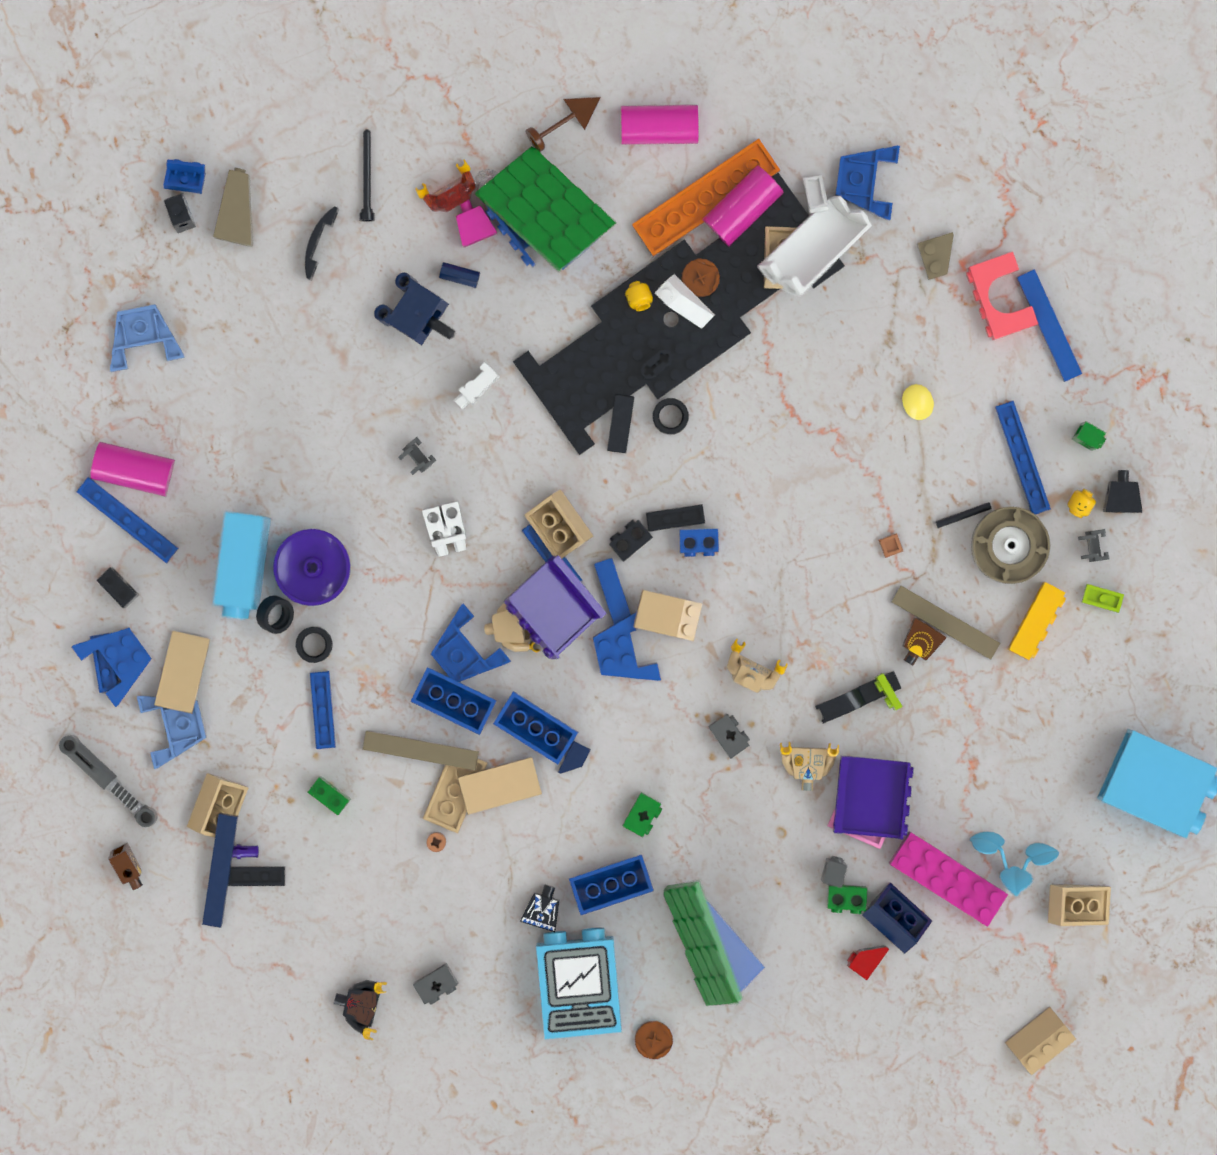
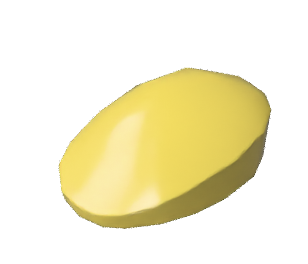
M914 384L906 388L903 393V407L911 418L924 420L931 415L934 401L926 387Z

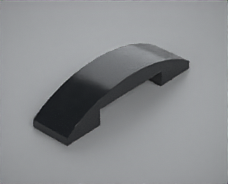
M335 206L319 220L310 236L305 254L306 278L312 281L319 264L317 261L312 260L324 227L325 225L333 227L339 209Z

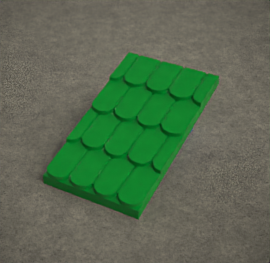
M533 146L474 193L558 272L568 267L616 224L597 203H594Z
M699 880L668 885L664 889L663 895L674 917V926L686 949L685 955L694 972V981L706 1006L739 1003L743 999L741 992L765 967L707 901Z

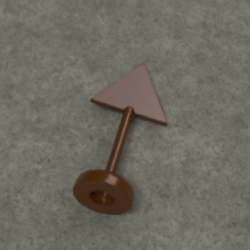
M601 97L563 99L572 113L540 134L533 127L526 129L525 132L534 148L541 152L545 149V143L542 138L572 118L576 117L585 130Z

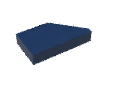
M574 741L558 773L562 774L582 767L591 749Z

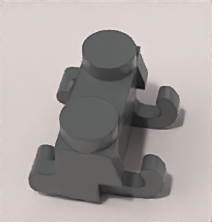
M418 437L408 443L402 449L404 452L398 457L402 460L409 454L418 465L410 472L412 475L418 470L423 473L437 461L433 455L428 457L429 461L417 447V445L419 446L422 443Z
M1105 529L1087 531L1085 536L1078 537V540L1087 539L1089 555H1082L1081 559H1089V562L1110 559L1108 552H1103L1104 556L1101 557L1098 534L1101 533V537H1106Z

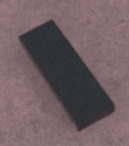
M615 394L607 451L626 453L634 396Z
M703 504L646 513L648 532L705 523Z
M285 866L231 867L228 886H285Z

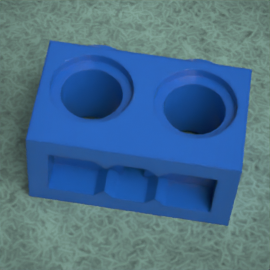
M718 529L679 530L680 553H684V557H694L696 553L703 552V556H715V552H719ZM706 537H711L714 540L712 548L704 546L703 540ZM686 538L694 539L695 546L692 549L684 546Z

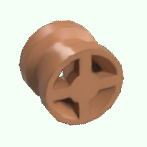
M439 832L430 834L426 842L427 847L432 852H440L446 846L445 836Z

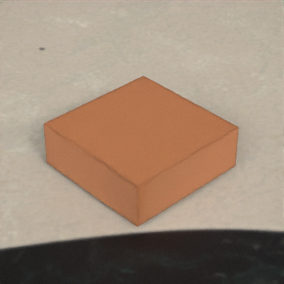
M897 533L879 540L885 558L903 552Z

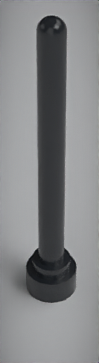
M369 129L363 131V209L359 213V221L362 222L375 221V213L371 209V131Z

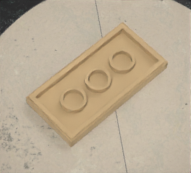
M172 631L155 706L193 714L210 639Z
M532 757L458 777L468 815L542 794Z
M478 759L476 770L445 765L423 819L458 834L467 813L458 777L485 770L488 762Z

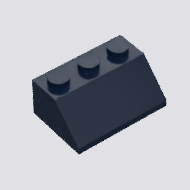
M891 882L862 914L864 918L904 954L918 943L932 923V920Z

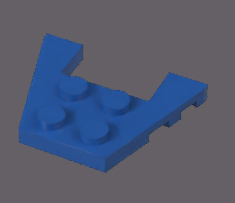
M896 145L841 156L835 195L841 196L844 200L890 221L893 203L873 200L877 163L880 161L897 164L900 146Z
M464 603L460 606L431 653L447 675L457 682L511 662L501 648L484 660L463 635L460 628L475 617Z
M637 612L593 636L601 675L654 681L661 680L658 663L637 666L630 629L635 628L633 626Z
M130 628L71 646L81 661L98 649L121 680L119 684L105 693L115 707L120 704L152 659Z

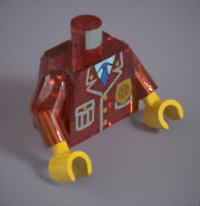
M463 160L464 164L462 166H459L458 163L456 164L462 177L436 192L429 194L424 183H422L423 189L418 190L415 188L418 197L423 199L432 211L449 212L471 198L476 184L470 172L471 168L465 160Z

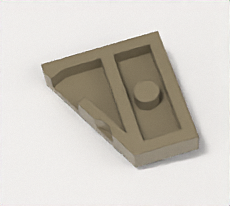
M953 232L917 243L928 280L948 274L954 237Z

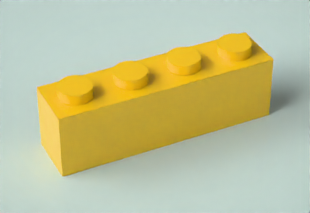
M1043 582L1007 650L1026 660L1034 659L1039 651V648H1037L1039 642H1043L1048 634V631H1046L1048 625H1052L1057 617V614H1055L1057 608H1061L1066 600V597H1064L1066 592L1047 582Z

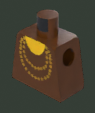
M914 618L902 645L909 650L904 661L912 666L918 657L927 661L947 637L919 619Z
M128 842L110 851L108 860L122 884L129 882L132 890L140 888L143 885L139 879L142 870Z

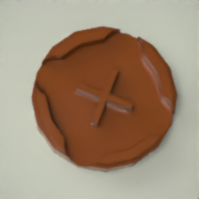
M707 259L691 261L682 272V282L697 297L711 295L719 285V271L714 263Z
M648 1021L642 1024L635 1035V1045L638 1052L643 1057L649 1059H660L666 1056L673 1044V1035L670 1029L659 1021Z

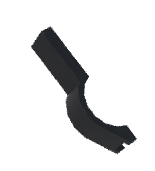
M894 671L885 674L894 692L902 689ZM876 679L816 705V710L820 709L824 718L821 720L822 723L841 717L884 697L883 691L879 692L874 684Z

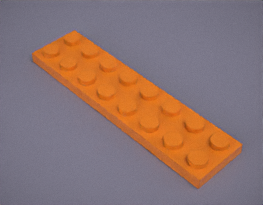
M757 139L637 220L632 226L654 257L703 224L704 221L702 219L757 165L771 177L778 173L780 169L760 139Z

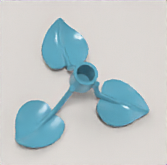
M981 832L970 838L973 847L980 853L994 854L998 850L1000 851L1005 868L1000 873V880L1015 897L1032 884L1033 877L1026 871L1030 861L1037 866H1043L1053 862L1059 856V852L1055 848L1043 843H1034L1026 848L1025 853L1028 858L1023 868L1020 869L1017 866H1012L1008 869L1005 854L1001 847L1005 843L1002 836L994 832Z

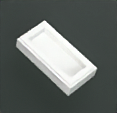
M822 175L803 178L809 212L828 211L829 206Z

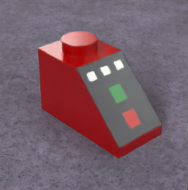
M883 945L859 949L856 953L853 951L847 959L849 962L847 966L865 980H868L889 951V948Z

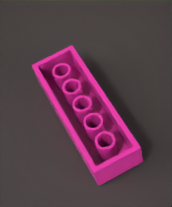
M910 831L889 862L894 868L987 927L1008 896L1003 890Z

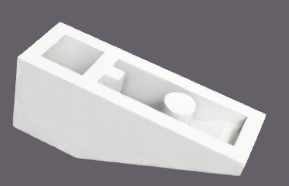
M675 274L666 280L655 292L668 307L700 328H703L715 316Z

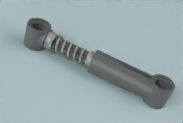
M69 735L60 740V751L76 763L103 790L107 789L109 793H113V796L117 797V800H121V804L124 803L125 807L129 808V811L134 815L140 826L150 827L155 824L158 817L157 812L153 808L143 805L141 801L138 802L137 798L133 797L134 794L131 795L130 791L126 790V787H122V783L119 784L116 779L117 776L85 747L78 737ZM67 740L74 742L73 750L66 748L65 743ZM77 752H79L88 762H86ZM144 812L151 814L150 822H145L142 819Z

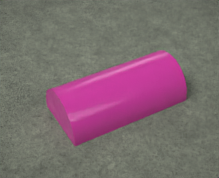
M698 105L621 106L622 145L698 144Z
M757 165L702 220L729 247L784 192L775 180Z
M99 442L92 462L91 479L166 497L175 460Z

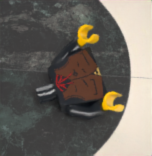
M365 980L350 987L347 996L336 993L334 1004L344 1007L343 1016L346 1022L367 1040H373L370 1037V1033L377 1032L376 1029L368 1027L373 1025L379 996L381 993H386L381 987L382 985H387V982Z

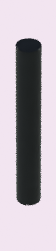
M990 502L935 521L937 528H941L991 510L992 507Z

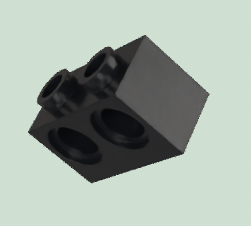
M631 520L624 526L626 530L622 534L617 532L610 538L612 542L609 545L623 562L653 538L639 520L636 522ZM634 528H640L643 531L641 538H633L631 532ZM619 540H625L628 543V548L625 551L618 550L617 542Z
M113 567L106 570L96 580L122 608H127L139 596L138 592Z

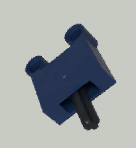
M406 272L398 274L395 279L396 286L405 292L395 309L392 310L387 305L382 304L377 306L374 311L375 318L383 325L392 326L421 346L432 330L449 340L455 336V330L439 320L449 303L420 285L415 278Z

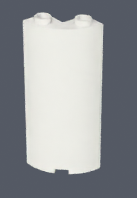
M841 196L828 197L829 210L812 213L758 266L759 269L774 285L778 283L783 286V291L801 296L872 226L868 216L862 210L850 211L846 201Z

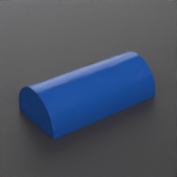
M427 667L410 702L480 735L497 700Z
M514 691L493 723L557 765L578 734V731Z
M642 855L569 879L581 916L654 891Z

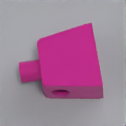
M470 199L459 203L463 213L457 215L456 220L464 248L497 234L496 229L481 206L473 208Z

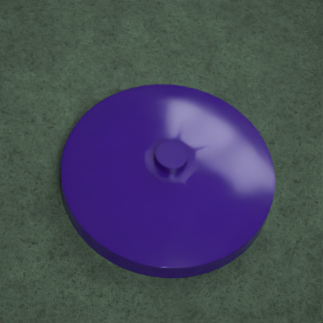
M306 529L290 535L282 542L274 558L273 571L278 587L289 599L302 605L317 606L332 601L344 590L350 577L351 563L345 546L338 538L323 530Z

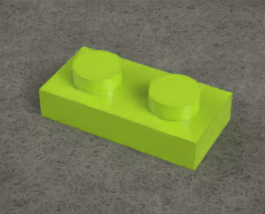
M1086 584L1081 603L1119 613L1124 594Z
M881 673L875 676L876 682L874 684L879 692L883 691L886 698L884 701L888 708L898 710L903 707L885 675Z

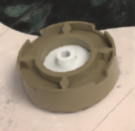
M1004 507L988 513L979 521L972 535L971 552L975 564L985 576L996 582L1016 584L1031 579L1045 566L1050 553V537L1047 529L1034 513L1019 507ZM1009 542L1013 544L1011 549L1008 547Z

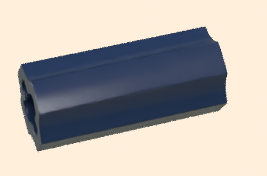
M443 262L439 278L476 288L480 272Z

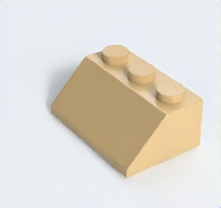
M561 489L524 515L553 556L559 555L561 559L593 537V534Z
M207 773L187 827L200 834L215 838L218 814L226 813L238 816L248 787Z
M1049 1007L1005 1043L1032 1076L1073 1043L1076 1038Z

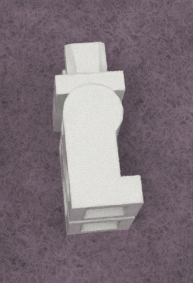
M486 362L479 367L483 372L475 380L469 381L465 387L462 386L459 389L461 393L454 401L462 409L469 403L474 405L478 401L476 398L480 397L500 378Z
M458 501L441 505L446 524L443 523L440 506L422 510L432 547H435L439 557L449 554L446 544L452 542L456 552L466 550L465 539L467 537Z

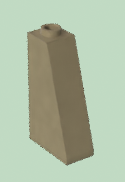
M234 168V170H229L213 237L253 247L250 176L245 173L246 170Z

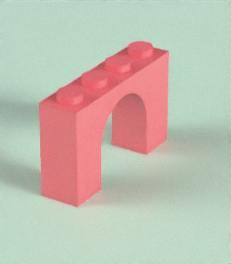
M1013 252L970 266L968 268L969 272H966L969 283H973L975 288L972 291L975 301H979L981 308H979L982 320H986L988 325L985 327L988 337H992V340L1038 325L1032 306L1013 313H1002L997 311L989 301L988 292L992 282L999 277L1019 270Z

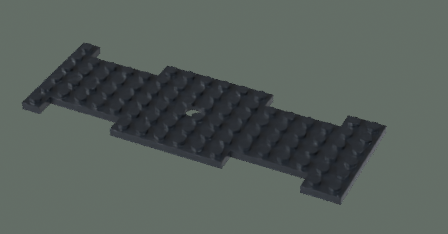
M779 173L775 174L772 178L784 193L729 247L719 238L698 254H695L684 239L591 305L602 322L540 366L529 351L513 361L579 455L595 445L584 428L613 409L615 394L631 396L647 385L658 400L751 334L740 317L780 290L778 288H764V274L758 267L764 261L765 227L798 228L809 217ZM840 258L811 285L813 289L845 267ZM696 259H707L714 263L720 275L719 285L716 290L709 296L698 297L715 314L703 328H700L668 307L655 294L666 280L674 274L682 281V272L685 266ZM636 281L646 283L653 296L651 306L643 311L632 309L625 296L629 285ZM668 312L676 313L679 318L678 324L674 327H668L664 323V316ZM668 350L673 357L672 363L654 379L647 380L642 377L641 367L659 351ZM668 354L659 355L661 359L657 362L658 365H660L662 362H669L667 360L669 357ZM655 364L650 368L646 366L644 374L646 376L648 374L654 375L653 370L657 366Z

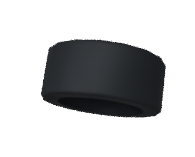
M667 398L660 401L653 411L655 427L667 435L681 432L689 420L687 407L675 398ZM668 405L678 407L682 413L680 424L673 428L664 426L659 419L661 410Z
M276 595L265 598L257 609V623L262 629L273 634H280L286 631L294 619L292 604ZM280 604L282 613L279 620L269 625L268 619L271 610Z
M309 627L299 633L295 647L298 655L303 660L317 663L325 660L330 655L333 642L326 630L320 627ZM312 633L321 635L325 640V649L317 656H310L303 648L305 637Z

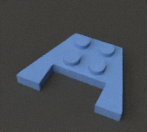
M156 305L117 312L110 372L128 369L125 349L163 342L167 361L185 358Z
M137 696L140 713L156 709L161 710L168 738L169 748L150 752L154 769L161 767L207 738L198 700L195 701L193 714L155 706L156 697Z

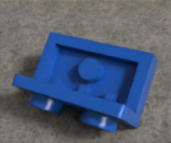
M168 159L163 184L164 189L202 194L206 176L205 165L199 162L191 163L178 159Z

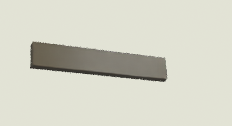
M903 586L899 587L891 601L990 660L1000 645V642Z
M366 731L362 749L470 770H476L479 751Z

